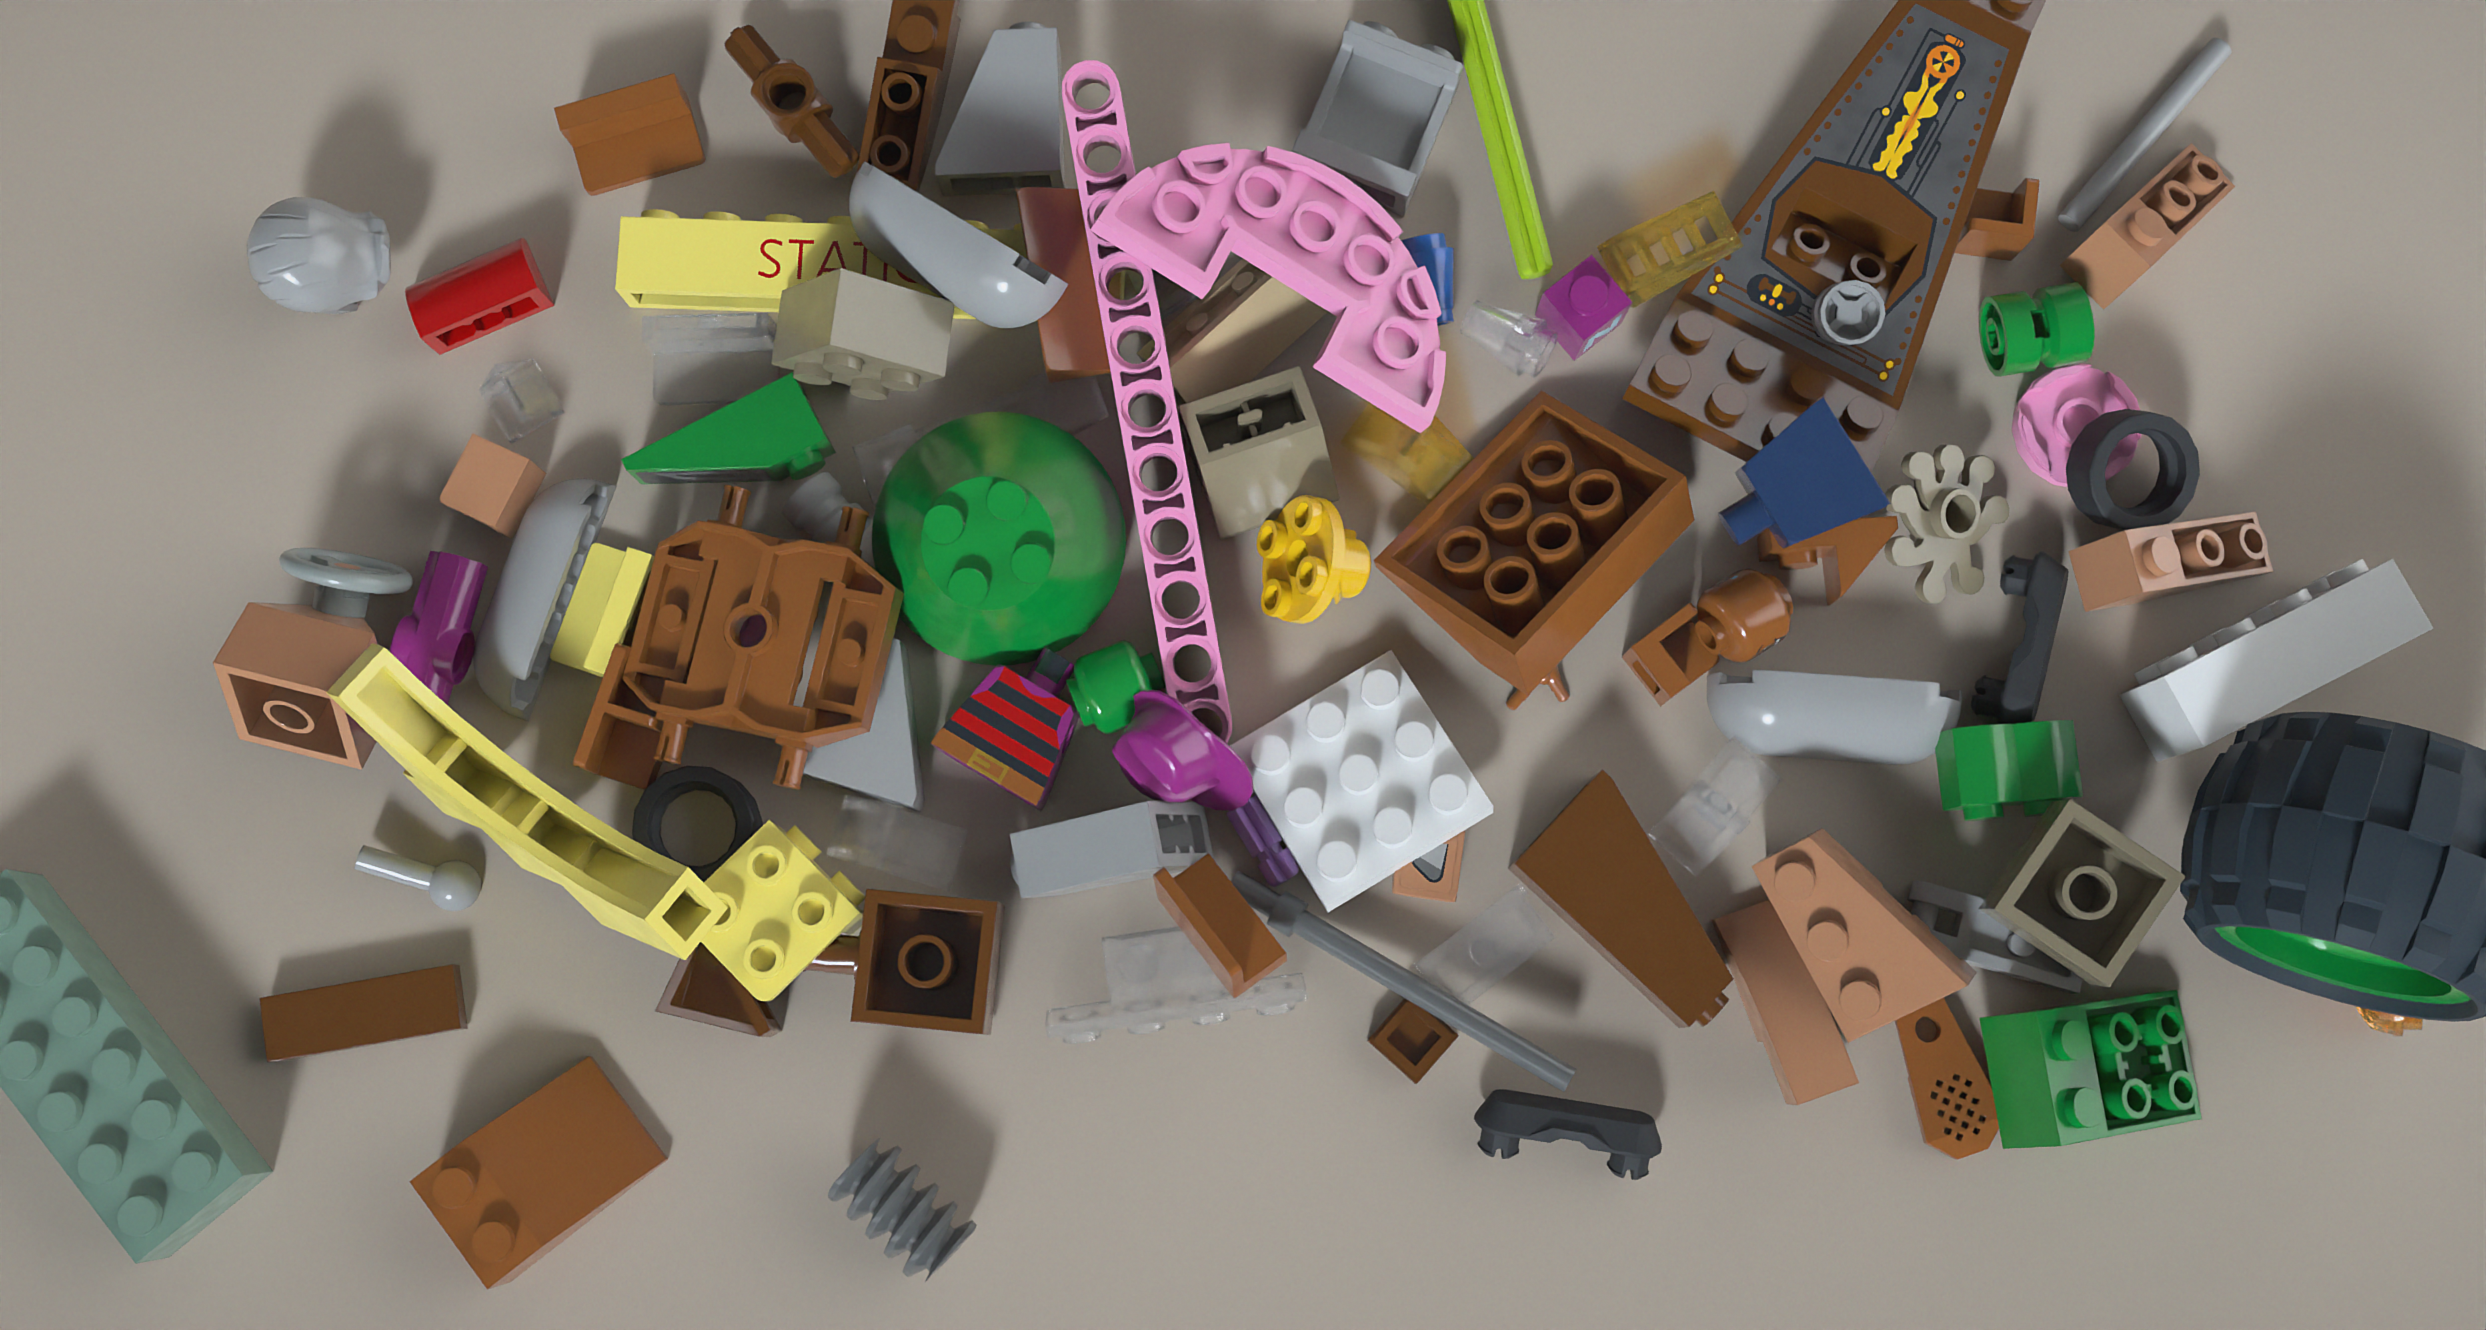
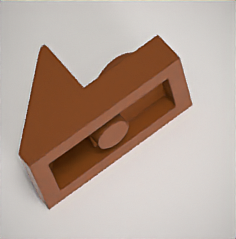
M1897 516L1858 518L1786 548H1782L1770 529L1767 528L1757 537L1759 562L1778 561L1779 569L1798 570L1818 565L1817 558H1822L1827 605L1830 606L1845 594L1898 529Z

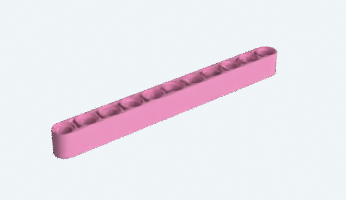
M1084 60L1074 64L1066 72L1062 81V99L1167 694L1177 699L1191 713L1198 708H1208L1215 711L1222 722V733L1219 738L1227 744L1232 734V716L1153 269L1090 231L1108 202L1124 184L1136 176L1123 98L1116 74L1108 65L1097 60ZM1097 83L1105 86L1110 91L1107 102L1099 108L1085 109L1076 103V96L1085 85ZM1111 146L1121 153V159L1112 171L1097 173L1087 166L1089 154L1097 147ZM1123 270L1134 271L1144 279L1141 292L1135 298L1129 300H1119L1108 292L1111 278ZM1133 333H1144L1155 342L1152 356L1140 364H1131L1124 361L1119 355L1122 341ZM1145 395H1154L1166 404V413L1163 420L1153 427L1136 425L1130 417L1133 403ZM1154 458L1169 459L1177 467V478L1174 484L1163 491L1148 489L1141 480L1145 464ZM1166 520L1179 521L1188 530V542L1185 548L1174 555H1165L1158 552L1152 542L1155 528ZM1179 582L1193 585L1200 595V604L1197 611L1184 619L1170 616L1163 605L1167 589ZM1188 645L1203 647L1209 653L1211 659V668L1208 675L1198 682L1183 680L1175 670L1177 653Z

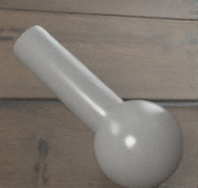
M363 845L354 868L355 870L426 890L437 906L448 911H460L470 907L477 900L481 891V879L477 870L469 863L461 860L446 861L436 867Z

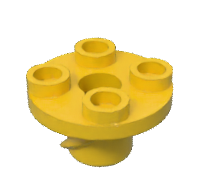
M1311 495L1296 497L1281 510L1275 521L1266 520L1262 524L1258 532L1256 546L1259 555L1263 557L1261 608L1266 615L1278 617L1287 622L1305 624L1319 617L1328 607L1332 598L1337 605L1343 597L1352 598L1358 595L1365 587L1371 571L1370 552L1364 542L1356 539V531L1344 529L1338 510L1327 499Z

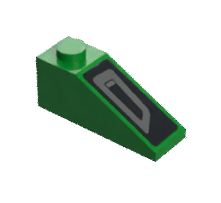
M790 373L622 458L621 461L626 471L640 484L782 481L788 477H791L792 480H800L811 476L821 470L826 464L824 459L835 454L836 451L798 380L793 378V373Z

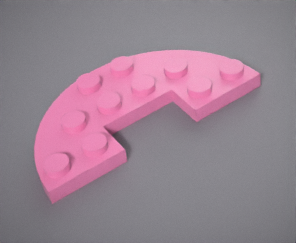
M1230 143L1203 145L1182 150L1177 157L1152 168L1148 166L1140 171L1114 195L1090 229V231L1201 299L1211 289L1230 251L1234 252L1337 316L1312 366L1313 368L1419 433L1431 425L1439 405L1446 366V351L1440 350V337L1437 325V318L1442 313L1434 286L1425 265L1418 268L1409 251L1399 239V236L1403 233L1400 226L1363 189L1338 172L1310 158L1276 147L1267 146L1262 152L1249 149H1231Z

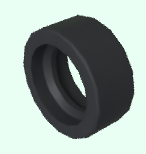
M2132 409L2107 412L2087 424L2071 446L2066 464L2068 491L2077 509L2096 524L2122 530L2169 524L2182 514L2194 497L2200 476L2198 450L2189 432L2172 417ZM2139 433L2147 435L2152 439L2158 451L2160 470L2155 487L2147 498L2135 507L2125 508L2113 503L2106 490L2105 469L2109 455L2119 441L2129 434Z
M687 765L663 773L645 789L634 809L632 837L634 841L652 851L683 864L670 855L665 849L661 838V821L666 809L680 795L694 790L710 791L722 797L732 809L736 822L734 839L728 851L715 862L703 866L685 865L704 883L763 826V821L756 799L740 781L712 767Z

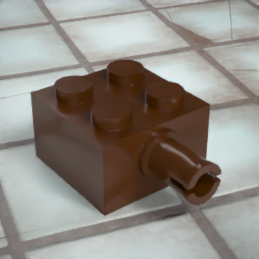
M866 889L862 929L859 936L840 934L803 971L811 970L854 975L855 987L850 1022L991 1035L1005 906L998 901Z

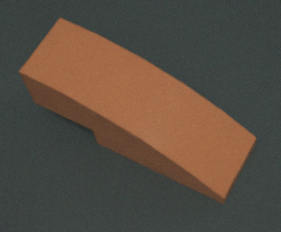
M1767 900L1713 919L1712 923L1757 1042H1763L1786 1104L1800 1105L1858 1084L1859 1080L1828 1005L1771 901Z

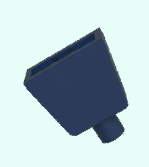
M1823 397L1806 409L1735 472L1748 495L1723 509L1718 515L1726 531L1738 546L1769 528L1782 548H1786L1871 514L1891 503Z

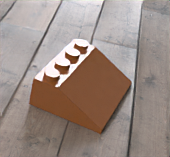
M1541 390L1374 559L1376 568L1480 664L1528 696L1695 520L1687 479L1684 474Z

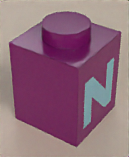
M1591 254L1542 294L1535 316L1575 361L1622 324L1632 301Z

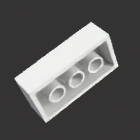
M2360 559L2299 588V591L2281 600L2274 601L2250 613L2243 620L2190 644L2189 648L2134 673L2139 685L2119 696L2155 760L2159 762L2203 748L2432 630L2433 626L2393 559L2368 569L2364 560Z

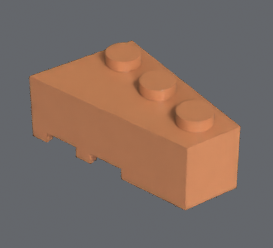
M1823 828L1766 856L1751 866L1848 1043L1968 986L1977 973L1963 958L1959 959L1929 931L1930 928L1917 915H1912L1882 887L1883 884Z

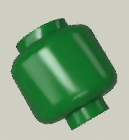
M1126 640L1115 642L1079 657L1074 664L1075 676L1066 679L1084 726L1087 727L1095 724L1097 729L1105 734H1112L1125 729L1131 723L1135 714L1133 697L1135 694L1142 690L1159 691L1166 688L1153 653L1150 652L1140 656L1136 647Z

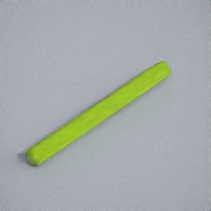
M1447 0L1518 274L1524 280L1540 278L1550 273L1553 261L1484 0Z

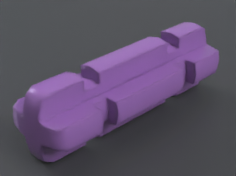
M1257 796L1250 797L1246 805L1227 812L1229 820L1252 858H1259L1261 864L1258 865V868L1270 886H1279L1298 873L1299 866L1289 849L1285 848L1283 850L1279 844L1282 838Z

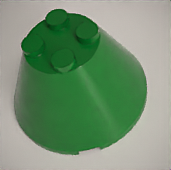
M983 412L971 414L942 424L922 436L909 447L890 471L876 502L872 523V554L875 569L904 593L899 612L901 620L919 638L939 651L963 661L982 665L997 666L1001 664L1004 666L1035 661L1043 648L1056 653L1073 643L1098 620L1109 604L1118 585L1125 560L1126 525L1124 513L1116 488L1103 465L1082 442L1070 433L1050 422L1020 413Z

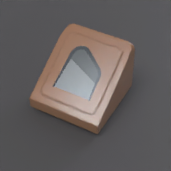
M1465 830L1396 870L1392 875V892L1404 896L1456 902Z

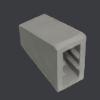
M1019 22L1011 25L1009 29L993 31L935 163V175L943 196L1016 193V189L1025 187L1065 188L1061 50L1056 27L1046 28L1037 22Z
M893 638L870 732L819 748L813 747L812 752H808L803 776L921 812L925 798L908 649L903 643Z
M1145 801L1010 834L1013 850L1010 857V868L1014 880L1019 885L1021 898L1053 897L1153 878V874L1163 867L1166 868L1169 874L1179 873L1208 853L1214 859L1205 808L1196 802Z

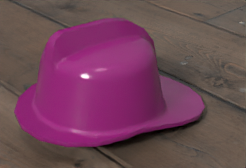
M1142 690L1133 696L1135 714L1131 723L1125 727L1126 729L1122 736L1113 745L1112 752L1119 762L1122 773L1136 790L1153 800L1185 802L1191 799L1199 805L1221 811H1234L1247 804L1253 793L1252 776L1245 762L1229 745L1200 723L1174 697L1158 690Z

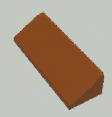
M1044 187L1016 189L1027 259L1068 284L1054 307L1037 320L1044 365L1049 383L1111 373L1079 189Z

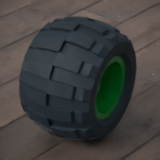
M2332 712L2282 713L2249 723L2245 729L2237 731L2234 744L2229 746L2226 753H2219L2199 787L2183 839L2181 873L2186 877L2180 884V892L2187 901L2183 920L2199 941L2213 953L2252 973L2337 1002L2425 1020L2458 1022L2486 1017V750L2439 733L2397 722Z

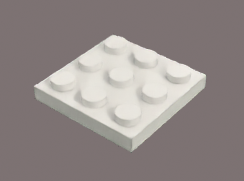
M1392 650L1230 745L1245 762L1252 776L1254 794L1327 912H1330L1393 874L1396 870L1494 813L1493 805Z

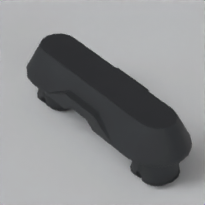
M2042 551L2036 554L2033 560L2012 555L2005 560L2003 565L2006 574H2001L2000 588L2004 594L2026 597L2023 609V616L2027 624L2023 642L2013 652L2009 673L2005 681L1988 678L1986 675L1982 676L1976 681L1974 686L1976 692L1981 695H1972L1971 708L1977 716L1982 714L1997 717L1998 724L2032 722L2035 720L2069 573L2065 566Z
M1497 1089L1492 1091L1474 1115L1476 1124L1482 1129L1480 1140H1478L1477 1144L1483 1153L1490 1157L1495 1156L1497 1149H1501L1502 1159H1509L1515 1156L1520 1151L1518 1148L1520 1138L1546 1143L1559 1139L1579 1141L1590 1150L1611 1153L1607 1166L1614 1175L1624 1178L1626 1171L1630 1170L1631 1179L1639 1180L1649 1174L1648 1165L1650 1158L1657 1156L1662 1150V1143L1655 1120L1649 1114L1638 1110Z

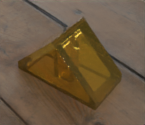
M1370 402L1340 443L1426 505L1474 459L1436 415H1434L1431 425L1419 433Z

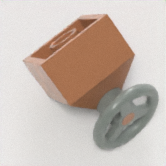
M292 548L280 555L279 564L285 572L294 577L320 584L315 589L313 604L248 602L215 657L213 665L239 739L362 770L377 741L326 692L372 643L377 644L374 632L363 618L366 616L370 593L399 594L406 592L411 588L413 578L404 568L372 557L328 549Z

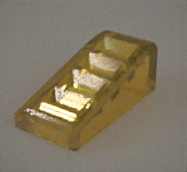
M1712 191L1609 238L1597 245V249L1613 280L1632 301L1631 307L1635 308L1742 248L1744 245L1715 191ZM1703 216L1707 217L1718 240L1709 244L1705 243L1695 224V221ZM1682 228L1694 249L1684 255L1672 235ZM1658 242H1661L1670 261L1662 265H1658L1650 249L1651 246ZM1635 255H1638L1646 272L1637 276L1634 275L1627 261Z

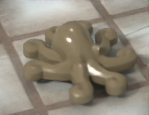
M1947 444L1939 445L1934 450L1933 456L1928 452H1909L1903 457L1901 467L1902 472L1914 480V486L1911 487L1905 484L1894 485L1887 489L1885 495L1891 503L1886 506V509L1900 514L1905 527L1910 532V539L1905 536L1890 538L1884 548L1886 559L1892 565L1903 567L1926 563L1915 584L1916 596L1924 603L1939 604L1945 599L1947 589L1942 578L1949 568L1951 570L1953 588L1958 593L1969 595L1978 593L1984 585L1985 577L1981 569L1971 566L1970 546L1977 543L1988 532L1992 524L2005 523L2009 517L2010 509L2006 499L2000 495L1985 496L1980 501L1983 483L1989 482L1994 476L1995 466L1993 460L1985 455L1968 457L1964 462L1962 450L1956 445ZM1960 473L1962 475L1961 484L1957 483Z

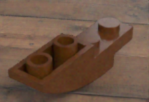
M960 0L892 1L883 57H877L857 172L865 161L914 191L919 192L933 147L953 63L961 22L957 15Z

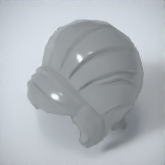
M291 197L269 206L256 219L247 241L249 270L253 279L258 282L260 290L268 298L275 300L277 304L297 312L343 314L357 311L359 305L357 301L375 298L390 278L391 252L389 234L384 220L376 217L371 211L355 213L321 199Z

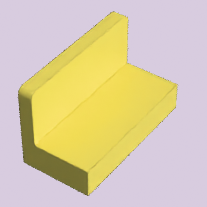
M600 543L591 545L550 653V658L553 661L603 678L614 645L619 643L631 647L654 556L630 547L624 552Z

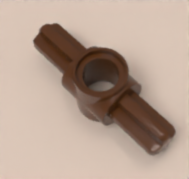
M751 25L741 28L737 27L730 32L731 36L724 43L725 50L752 81L751 96L769 116L774 128L784 135L789 142H802L830 176L837 178L851 172L859 161V152L830 119L833 107L817 89L807 70L797 65L793 59L781 60ZM802 93L806 95L804 101L794 109L784 110L778 108L780 101L788 94Z

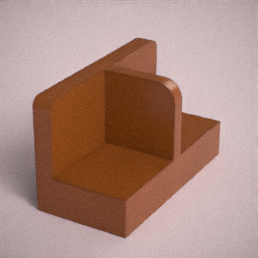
M616 643L576 751L573 766L592 774L645 790L656 780L662 761L653 759V756L657 749L663 721L655 718L657 712L649 709L622 679L631 647Z

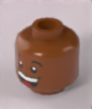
M1749 568L1736 571L1701 594L1697 601L1698 622L1695 624L1696 635L1703 647L1711 654H1721L1724 658L1736 663L1750 661L1782 641L1788 634L1793 613L1791 597L1781 581L1771 574H1763Z

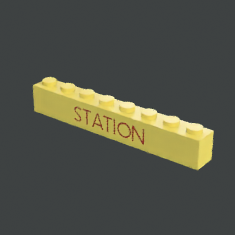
M650 209L642 211L641 217L621 216L615 290L632 308L779 313L782 290L839 268L942 298L874 256L858 238L850 216H833L827 219V223H803L801 218L789 214H770L765 217V221H744L732 213L707 212L703 215V219L679 218L677 214L670 211ZM964 220L1027 259L1021 223L1015 224L1013 230L989 229V226L985 223ZM1125 270L1116 273L1109 283L1108 292L1119 300H1124ZM954 306L953 319H976Z

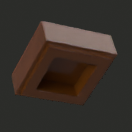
M1404 998L1368 1038L1367 1042L1408 1079L1417 1084L1459 1035L1444 1021Z

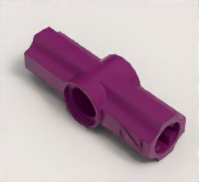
M430 550L412 613L403 617L396 627L390 653L448 705L453 686L460 684L464 680L472 662L475 639L474 633L470 628L488 566L459 555Z

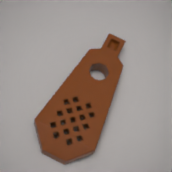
M1944 997L1895 1020L1923 1142L1956 1160L1988 1149L1999 1130L1992 1087ZM1922 1017L1929 1018L1936 1026V1035L1930 1042L1920 1040L1915 1032L1916 1023ZM1954 1074L1958 1076L1956 1081L1952 1079ZM1937 1080L1941 1082L1939 1087L1935 1085ZM1966 1080L1970 1082L1969 1086L1964 1085ZM1949 1086L1953 1088L1952 1092L1947 1091ZM1932 1092L1936 1094L1934 1099L1930 1097ZM1961 1092L1965 1093L1963 1098L1959 1097ZM1944 1098L1948 1100L1946 1104L1942 1103ZM1973 1098L1977 1099L1975 1104L1971 1103ZM1956 1104L1960 1105L1958 1110L1954 1109ZM1938 1110L1943 1111L1941 1116L1937 1115ZM1968 1110L1972 1111L1970 1116L1966 1115ZM1950 1116L1955 1117L1953 1122L1949 1121ZM1980 1116L1984 1117L1982 1122L1978 1120ZM1962 1122L1967 1123L1964 1128L1961 1127ZM1945 1128L1949 1129L1947 1134L1944 1133ZM1957 1134L1960 1135L1958 1140L1955 1139Z

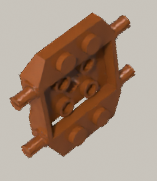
M724 485V492L716 520L707 519V522L698 520L658 543L622 679L649 709L657 712L655 718L663 721L653 759L681 765L689 728H693L694 723L776 739L775 743L783 747L772 784L800 790L808 752H812L813 747L819 748L870 732L904 593L866 560L861 558L862 550L860 546L869 512L855 507L852 509L849 506H843L834 542L826 541L824 544L803 539H779L743 529L742 523L749 496H751L752 492L738 486ZM824 582H834L803 706H794L797 688L803 677V665L813 625L819 614V602ZM754 615H763L767 623L764 638L757 645L744 647L740 640V630L743 623Z

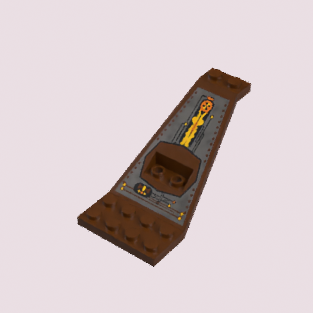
M1898 0L1675 296L1622 399L1747 462L1806 409L1824 397L1872 473L1900 410L2029 38L2046 0ZM1858 280L1870 284L1879 292L1885 306L1884 321L1876 335L1864 343L1841 346L1828 343L1821 338L1814 329L1811 319L1812 306L1820 292L1832 284Z

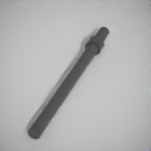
M1238 871L1232 878L1231 882L1251 908L1268 917L1267 925L1287 937H1290L1293 933L1299 935L1564 1092L1577 1070L1576 1068L1307 911L1309 904L1293 894L1285 891L1280 895L1241 871Z

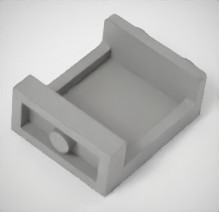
M1348 20L1343 31L1342 45L1306 130H1300L1292 152L1317 161L1338 172L1363 189L1385 210L1404 217L1457 92L1463 65L1454 60V57L1447 50L1433 44L1417 46L1397 38V35L1390 28L1380 23L1367 21L1361 24Z

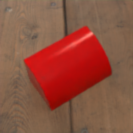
M524 238L517 239L405 288L407 305L419 337L439 355L554 306L530 247Z

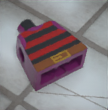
M1047 648L1042 649L1025 678L1001 664L997 665L938 731L931 744L938 751L1041 812L1048 800L1080 717L1074 707L1058 698L1067 684L1066 679H1069L1074 672V665Z

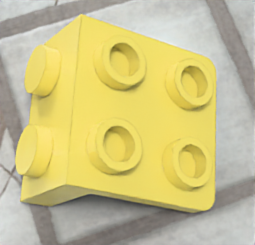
M770 820L704 882L728 909L701 942L760 1001H771L779 995L842 932L847 935H853L862 926L863 911L858 905L865 899V895L840 870L830 878L813 861L822 851L796 825L785 832Z

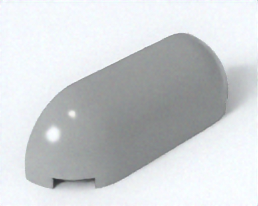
M864 161L857 172L850 190L849 212L853 228L863 245L881 261L943 299L951 301L956 307L977 320L998 328L1025 326L1049 312L1068 286L1060 278Z
M587 478L561 481L542 491L530 503L524 513L478 633L473 653L475 674L481 689L492 703L512 716L526 721L530 719L552 660L550 658L551 650L590 547L596 543L617 487L615 485Z
M1752 670V677L1730 676L1721 672L1707 676V702L1717 727L1735 745L1760 755L1892 765L1911 764L1926 759L1935 753L1940 732L1956 728L1961 713L1962 690L1940 691V684L1934 682L1774 670Z

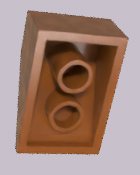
M588 1056L465 1138L409 1182L488 1290L512 1282L666 1162L668 1158L593 1056Z

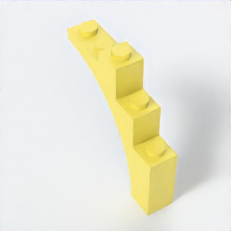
M372 643L326 692L406 769L403 774L444 814L481 828L522 869L562 885L602 925L686 960L728 909L689 867L660 855L621 834L548 786L500 750L419 681L385 647Z

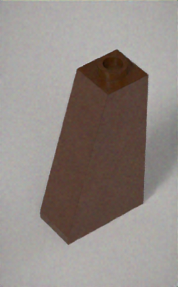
M1602 769L1592 777L1508 869L1678 1028L1690 1027L1695 1021L1704 1027L1729 1001V998L1722 991L1734 978L1615 782Z

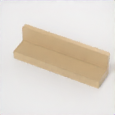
M1241 259L1212 285L1203 299L1198 298L1163 329L1174 391L1182 402L1187 404L1249 383L1328 311L1245 259ZM1154 340L1149 341L1136 353L1142 362L1147 361L1152 356L1155 349Z

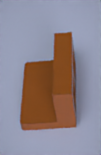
M675 73L554 108L559 129L573 147L584 189L591 196L703 164L706 160L688 95Z
M1209 853L1174 878L1165 867L1153 874L1158 900L1234 999L1287 961L1286 951Z

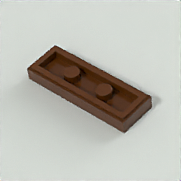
M456 964L260 998L267 1063L468 1029L460 965Z

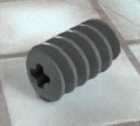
M879 1138L833 1183L828 1192V1198L832 1202H837L853 1194L854 1198L847 1210L846 1216L850 1220L855 1221L872 1213L873 1216L865 1235L869 1239H875L890 1232L891 1237L885 1247L884 1254L888 1258H893L908 1250L910 1255L904 1266L903 1273L907 1277H911L927 1269L929 1274L925 1280L926 1282L973 1234L977 1224L971 1220L953 1228L950 1224L958 1205L953 1201L935 1210L932 1207V1203L939 1190V1186L933 1183L916 1191L913 1185L921 1168L915 1164L903 1171L897 1172L894 1167L902 1149L897 1145L879 1154L876 1151Z

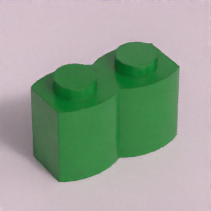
M2073 720L1980 725L1952 728L1940 732L1939 740L1935 747L1942 809L1943 811L1963 810L1964 821L2003 818V806L2023 805L2025 817L2043 816L2053 801L2084 797Z

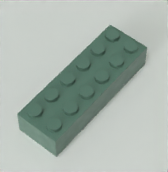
M5 869L0 873V1087L135 1264L169 1258L268 1177L273 1170L44 875Z

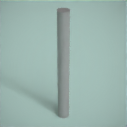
M2212 38L2060 213L2058 220L2066 229L2072 232L2080 230L2229 57L2232 51L2225 41L2219 38Z

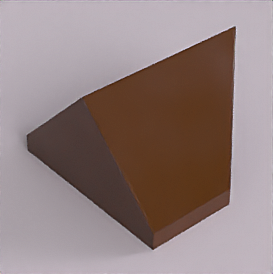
M702 942L697 945L686 960L679 958L655 1009V1012L758 1037H772L782 1031L767 1001L756 999Z

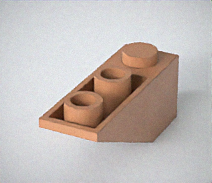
M2191 143L2059 266L2075 282L2080 284L2085 292L2104 310L2151 268L2218 204L2235 185L2223 174L2220 166L2213 159L2203 155Z
M2256 512L2124 530L2068 551L2085 612L2136 604L2273 572L2267 552L2266 537L2260 528Z

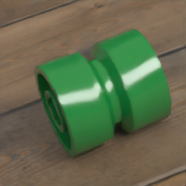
M2077 282L2037 288L2032 298L2025 291L1985 297L1979 311V336L1983 356L1989 370L1994 376L2001 377L2035 371L2040 361L2047 368L2087 362L2092 356L2094 348L2095 327L2090 301L2083 287Z

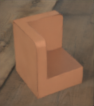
M472 433L440 495V501L447 507L478 520L499 534L512 539L520 526L525 511L533 501L547 473L530 459Z

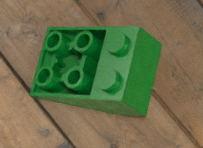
M2177 989L1979 1018L2003 1149L2065 1146L2202 1119Z

